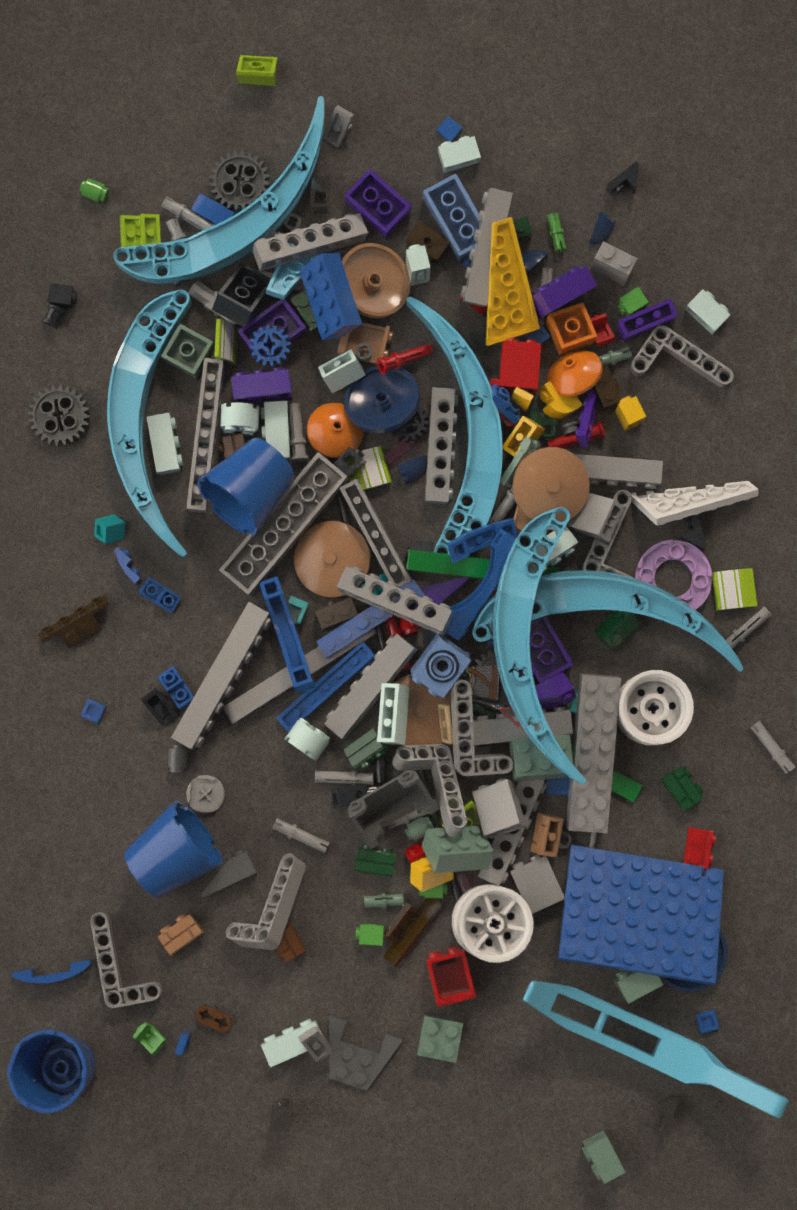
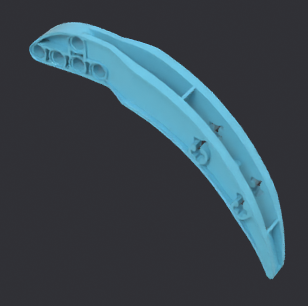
M322 96L318 97L310 127L294 158L280 177L258 199L227 220L189 238L158 244L118 248L113 255L116 265L125 273L140 281L162 284L220 272L251 254L254 242L265 238L272 230L276 232L282 226L286 217L295 209L308 187L322 144L324 98ZM302 165H305L306 171H302ZM268 205H272L273 212H269ZM183 249L185 252L183 255L177 256L175 251ZM159 251L166 252L162 258L156 257V254ZM140 253L147 254L143 260L137 259V256ZM121 255L128 256L124 262L118 261V258ZM162 269L168 271L165 276H159L158 272Z
M177 290L152 300L140 311L132 323L113 364L108 390L107 422L113 457L132 502L155 533L177 554L187 558L189 556L167 526L156 504L147 475L143 446L145 408L157 362L173 333L191 307L189 294L184 290ZM185 297L187 301L184 304H178V299ZM170 313L177 314L174 320H168L167 316ZM144 319H150V324L147 326H142L141 322ZM159 329H166V334L163 336H158L157 332ZM149 345H156V349L153 352L147 351ZM129 442L128 445H130L133 448L128 449L126 443ZM138 494H140V497H142L143 499H147V501H140V499L137 497Z
M408 297L407 306L425 324L444 351L458 381L466 412L468 450L465 475L453 511L434 549L436 553L439 549H445L449 554L447 544L450 541L445 537L447 532L455 533L457 538L472 531L471 525L473 523H479L482 527L487 525L499 489L502 470L503 446L501 423L497 406L492 399V389L469 345L438 313L419 300ZM468 497L472 500V504L464 506L462 499ZM455 515H462L464 521L460 524L456 523L453 520Z
M560 507L544 512L531 520L519 533L511 547L495 596L493 642L503 689L525 733L543 755L572 780L585 784L586 779L565 755L545 719L537 697L530 660V625L536 590L546 563L570 519L569 511L566 508ZM556 513H563L565 521H557L555 518ZM550 529L555 531L556 538L549 539L546 531ZM526 537L529 539V546L523 547L520 544V538ZM544 547L547 550L546 556L538 555L537 548ZM535 564L538 569L537 573H530L528 565ZM522 669V674L525 676L519 678V673L517 671ZM527 723H539L538 727L540 728V730L534 731L535 727L531 724L528 725Z
M587 570L542 575L539 580L534 603L539 605V609L536 612H532L531 621L550 614L584 610H618L647 615L692 633L716 649L738 671L743 670V666L732 648L708 620L683 600L648 582L616 573ZM496 594L482 607L475 620L472 632L475 640L479 642L493 638V613ZM634 594L638 595L641 602L640 604H637L636 599L633 596ZM685 613L691 616V622H689ZM482 627L487 632L484 636H479L476 634V630Z
M538 981L530 982L523 998L526 1003L567 1030L631 1057L681 1082L713 1085L781 1119L789 1102L787 1098L726 1068L705 1046L574 987ZM558 993L601 1011L595 1027L592 1028L551 1011ZM608 1015L659 1037L652 1054L601 1032Z

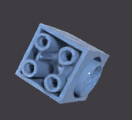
M436 634L410 669L413 677L412 680L420 686L426 685L429 689L428 691L433 696L444 698L471 662L470 656L444 636ZM441 660L446 661L444 666H438L437 663Z

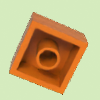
M583 302L550 313L546 318L545 323L559 356L595 343L597 334Z

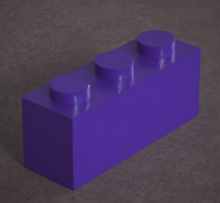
M670 298L618 320L616 327L624 343L653 331L659 325L665 326L676 321L678 314Z

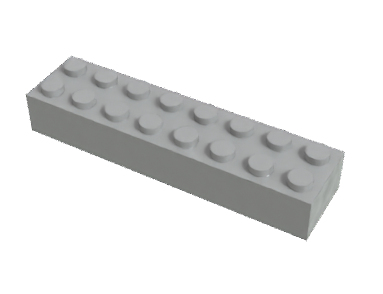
M317 452L287 488L255 535L249 534L219 571L245 593L252 596L260 586L259 582L264 581L340 491V487L344 486L349 480L348 476Z
M248 602L171 736L172 739L193 750L196 747L200 748L205 740L203 737L206 730L210 731L215 721L212 719L215 714L219 715L222 711L224 698L230 697L234 690L232 684L235 680L239 681L244 672L242 670L244 663L248 664L253 656L251 653L254 646H259L262 641L260 635L263 630L267 631L272 623L268 612Z
M579 673L572 757L574 767L586 779V783L580 784L570 778L566 828L570 831L608 832L621 678L618 676Z

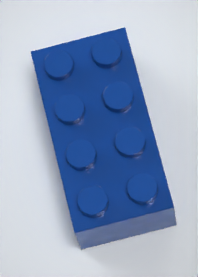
M339 253L321 254L299 269L322 340L340 339L362 325Z

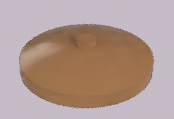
M365 243L354 247L343 257L341 261L359 314L369 318H384L394 314L404 305L410 292V278L403 260L393 250L381 244Z
M556 447L541 448L528 454L518 465L512 483L513 495L518 507L532 520L544 512L560 507L566 508L570 513V519H572L585 505L590 487L588 473L581 460L573 453ZM556 513V520L564 522V514Z
M339 521L322 522L308 529L300 538L294 554L295 570L303 585L313 593L328 598L346 595L339 592L336 587L346 566L350 568L353 566L363 570L364 574L368 575L371 564L370 549L363 535L354 527ZM364 581L358 582L356 587L359 588Z
M411 674L397 680L394 684L410 687L405 745L401 746L442 744L438 704L451 703L450 690L444 698L441 696L435 697L428 691L429 689L426 685L420 686L414 682Z

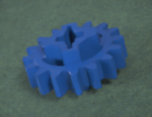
M267 325L266 330L260 327V333L254 332L255 339H250V343L253 345L249 346V349L254 351L251 354L252 358L257 357L256 362L258 364L263 361V367L270 363L271 368H273L276 362L280 366V360L286 361L287 357L285 354H290V350L287 347L291 346V342H286L289 336H283V329L278 332L277 326L270 329L269 325ZM273 335L279 337L281 341L273 338ZM265 336V338L263 339V341H262V342H259V340H260L262 337ZM269 339L273 345L271 349V354L268 350ZM278 351H281V353L275 357L276 353ZM260 353H265L268 358L263 357Z

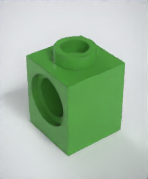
M637 287L619 298L617 308L622 315L628 317L647 307L649 302L641 289Z
M361 923L360 928H356V939H359V944L383 946L384 925Z

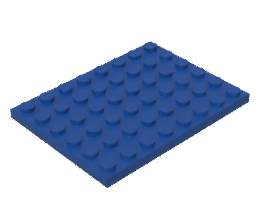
M571 845L558 960L714 985L717 973L724 870L708 868L706 870L703 869V866Z

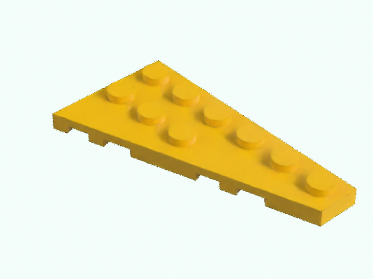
M512 217L492 222L486 330L487 346L540 329Z

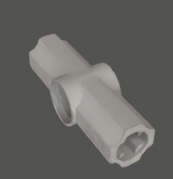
M197 281L192 285L188 294L203 304L208 311H213L212 308L218 292L212 291L206 285ZM213 311V312L215 313V314H214L215 316H220V317L223 318L225 321H228V322L234 324L235 326L238 325L237 323L233 322L232 320H230V319H228V318H226V317L220 315L219 313Z

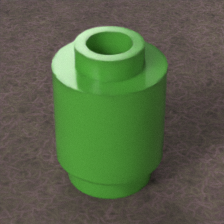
M90 178L86 181L83 180L80 186L82 196L96 202H105L108 197L109 188L105 184Z
M447 883L424 892L419 890V896H424V898H443V894L447 895Z

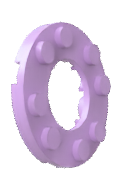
M666 540L653 545L639 560L635 579L656 586L655 573L661 563L667 560L683 562L691 572L692 583L688 591L677 598L683 600L695 610L699 608L707 599L712 584V570L706 556L697 547L685 541Z

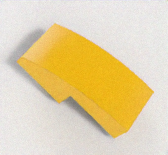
M516 387L510 402L516 403L520 410L527 412L533 395L529 394L526 390Z

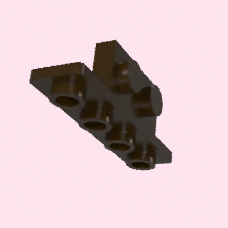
M105 595L96 597L85 607L77 608L73 614L61 617L54 625L44 627L39 633L41 642L44 643L60 634L68 648H71L102 630L94 613L109 605L107 597Z
M426 898L421 906L416 909L406 902L383 933L394 941L383 957L393 966L397 967L438 912L442 903L435 898Z

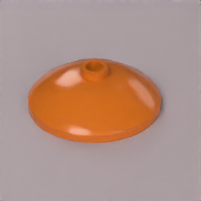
M588 350L568 352L552 364L547 374V382L550 381L560 396L571 397L580 395L591 389L599 381L603 371L602 362L595 353Z
M341 403L321 405L311 414L307 423V436L310 444L317 452L326 457L339 458L348 447L352 449L358 448L363 439L364 431L357 428L350 421L345 406ZM334 424H339L340 428L336 429Z

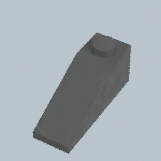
M239 850L233 853V858L227 861L202 892V897L257 873L249 852Z

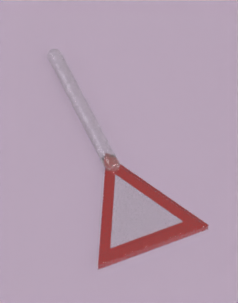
M472 697L474 702L498 709L519 728L520 723L511 707H501Z

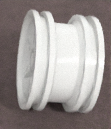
M662 670L642 672L629 679L620 689L617 724L621 731L636 743L660 745L671 742L680 737L691 723L694 712L691 692L679 677L670 672ZM658 687L664 689L663 694L657 692ZM639 689L645 691L644 696L641 697L638 695L637 692ZM670 702L675 703V709L671 710L669 708ZM651 703L657 708L653 714H651V711H648ZM632 707H636L638 710L635 715L630 713ZM663 720L668 721V726L666 728H664L661 724ZM643 723L649 724L648 730L642 728Z
M483 884L467 890L459 898L452 913V929L457 942L465 951L481 960L500 963L518 956L526 948L533 932V917L527 902L513 890L498 885ZM494 900L499 901L498 907L492 905ZM477 906L481 908V912H479V914H476L474 912V909ZM510 912L514 914L512 920L507 918V914ZM492 919L498 921V924H495L496 928L490 926ZM472 926H476L478 929L474 934L471 932ZM505 932H509L511 934L510 939L506 940L503 935ZM487 939L492 940L491 946L485 944Z

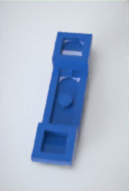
M506 519L479 527L450 541L447 546L451 562L455 563L469 557L470 553L490 546V543L500 529H503L515 538L518 537L514 519Z
M92 959L70 963L71 971L35 976L34 969L13 972L12 977L24 982L38 984L58 982L85 970L92 964Z

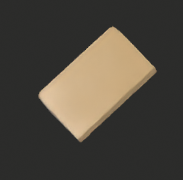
M451 703L438 704L442 742L453 744Z

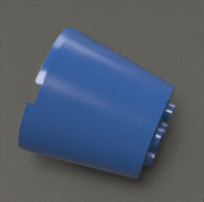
M253 438L198 480L197 486L203 499H209L213 505L211 509L223 521L243 534L249 532L251 535H255L292 483L295 475L289 462L276 448L264 440Z
M174 801L124 851V857L130 872L140 885L155 898H160L223 863L220 850H215L212 844L215 842L212 835L189 807H181L182 803L180 801Z
M55 1030L37 1031L22 1039L13 1050L10 1063H8V1082L16 1099L25 1107L40 1113L60 1111L71 1105L92 1083L96 1073V1059L91 1048L81 1039ZM64 1064H66L67 1067L65 1070L62 1069Z

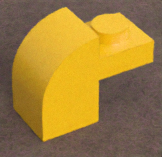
M550 381L538 390L541 400L547 404L543 412L551 418H566L582 406L577 396H560Z

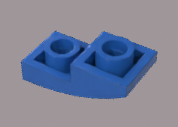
M200 193L191 208V211L215 224L223 222L234 215L233 211Z
M494 384L492 386V399L495 405L506 418L516 424L520 420V407L516 403L510 402V393L505 388Z
M116 547L115 554L119 564L127 576L138 585L142 581L139 577L141 573L133 566L128 568L133 563L130 559L132 555L126 549L120 550Z
M149 576L138 591V593L169 613L173 612L181 600L180 596Z
M174 666L158 676V679L180 711L190 705L194 695Z

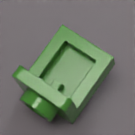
M146 1022L140 1025L133 1035V1038L139 1041L154 1056L168 1042L153 1025Z

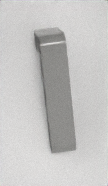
M659 325L653 330L630 366L633 375H644L663 349L718 387H727L734 378L731 369L664 325ZM662 332L665 335V339H658L656 333ZM672 343H679L681 349L675 350L672 347ZM645 348H653L655 354H647ZM688 353L695 354L696 360H690ZM635 363H642L644 370H637ZM703 364H710L712 371H706ZM725 374L728 377V381H721L719 375Z
M620 490L613 497L615 501H617V497L620 495L626 498V504H621L624 506V510L609 542L597 538L594 539L583 563L582 570H586V565L593 564L596 571L631 577L603 564L631 503L632 498L628 491ZM595 547L603 549L604 553L602 556L595 555Z
M457 679L450 688L455 770L463 776L509 773L513 768V761L510 757L504 754L475 755L472 688L469 682ZM463 683L465 690L462 693H458L457 686ZM465 703V705H466L465 711L462 712V713H459V712H458V706H459V704ZM465 722L467 728L464 732H460L459 725ZM467 742V749L461 752V743ZM502 759H506L507 762L504 768L499 767V762ZM483 760H487V767L481 770L480 763ZM467 761L469 764L467 770L461 771V764Z
M444 744L399 747L392 760L393 766L401 771L431 769L444 829L449 836L458 837L467 823V818L449 747Z
M291 853L284 855L280 861L259 924L232 923L226 930V937L242 947L266 950L276 949L280 944L305 872V863Z
M105 912L94 914L91 918V928L106 1005L110 1008H118L159 998L163 988L156 981L126 987L122 986L110 916ZM98 916H103L105 918V924L103 926H99L96 923V918ZM101 935L108 937L109 942L107 945L100 943ZM105 954L112 957L110 965L105 964L103 961ZM108 974L115 976L116 981L114 984L107 982L106 977ZM149 986H155L158 989L156 996L149 994ZM132 989L136 990L139 994L136 1000L131 999L129 996V992ZM112 993L119 996L118 1003L111 1002L110 995Z

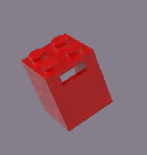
M508 338L506 341H503L500 355L499 379L490 380L491 389L496 384L499 387L505 388L510 394H513L516 387L536 396L541 343H537L535 340L518 342V339Z
M459 946L447 948L448 952L440 953V950L428 953L429 957H426L438 1007L476 998L465 951L463 948L460 949ZM456 957L457 962L442 966L437 965L438 961Z

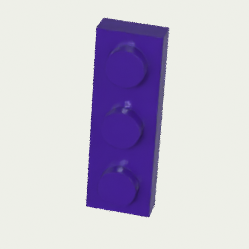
M589 390L587 398H584L583 401L584 412L580 414V428L576 429V439H579L580 447L588 448L598 407L597 391Z

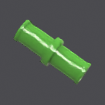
M553 213L547 216L550 227L549 235L553 240L555 253H559V250L560 253L567 250L563 237L564 229L561 228L559 214L555 213V216Z

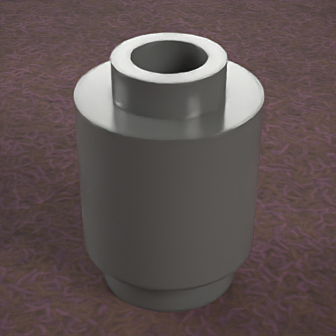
M173 745V749L169 748V772L185 773L188 759V750L184 749L185 745Z

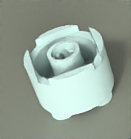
M226 403L221 405L220 429L223 430V434L233 435L234 432H242L245 436H253V433L258 431L259 406H256L254 409L253 404L231 403L230 407H226Z
M300 718L284 740L317 761L328 745L330 737Z

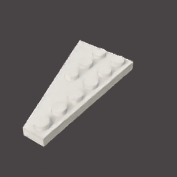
M749 481L726 483L724 487L706 485V489L696 490L695 486L666 489L664 493L646 491V495L636 496V493H630L632 498L631 502L657 526L674 520H681L691 515H698L708 510H715L725 505H732L739 501L749 500L758 496V489Z

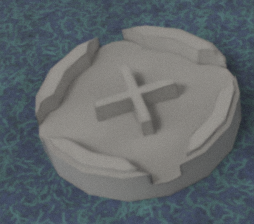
M201 775L193 779L188 785L186 791L187 801L197 812L212 813L223 804L225 790L221 781L210 775Z

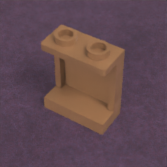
M362 322V325L340 339L337 354L339 356L350 349L355 354L357 345L367 343L372 348V357L364 362L377 365L378 358L388 357L389 351L386 350L387 343L391 344L393 332H390V326L385 328ZM367 348L359 350L362 357H365L364 354L366 356L369 354L367 353Z

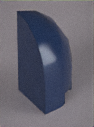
M599 212L589 244L597 245L609 239L615 225V220L607 219V214Z
M538 249L530 250L523 254L522 259L526 274L529 275L549 254Z
M419 456L398 465V470L405 485L423 476L427 467L426 457Z

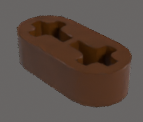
M201 1006L196 1012V1018L200 1023L217 1031L225 1032L232 1025V1019L228 1014L210 1006ZM209 1010L208 1014L213 1016V1019L207 1017L203 1020L200 1011ZM225 1017L228 1026L224 1025L221 1028L219 1027L220 1023L215 1021V1018L222 1020Z

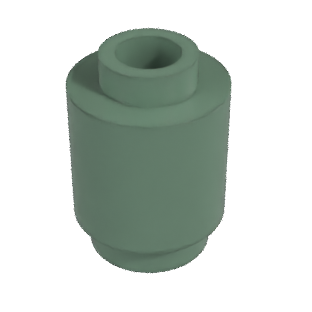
M421 816L406 824L407 829H405L409 840L414 839L416 842L425 836L426 829L434 827L428 816L424 818Z

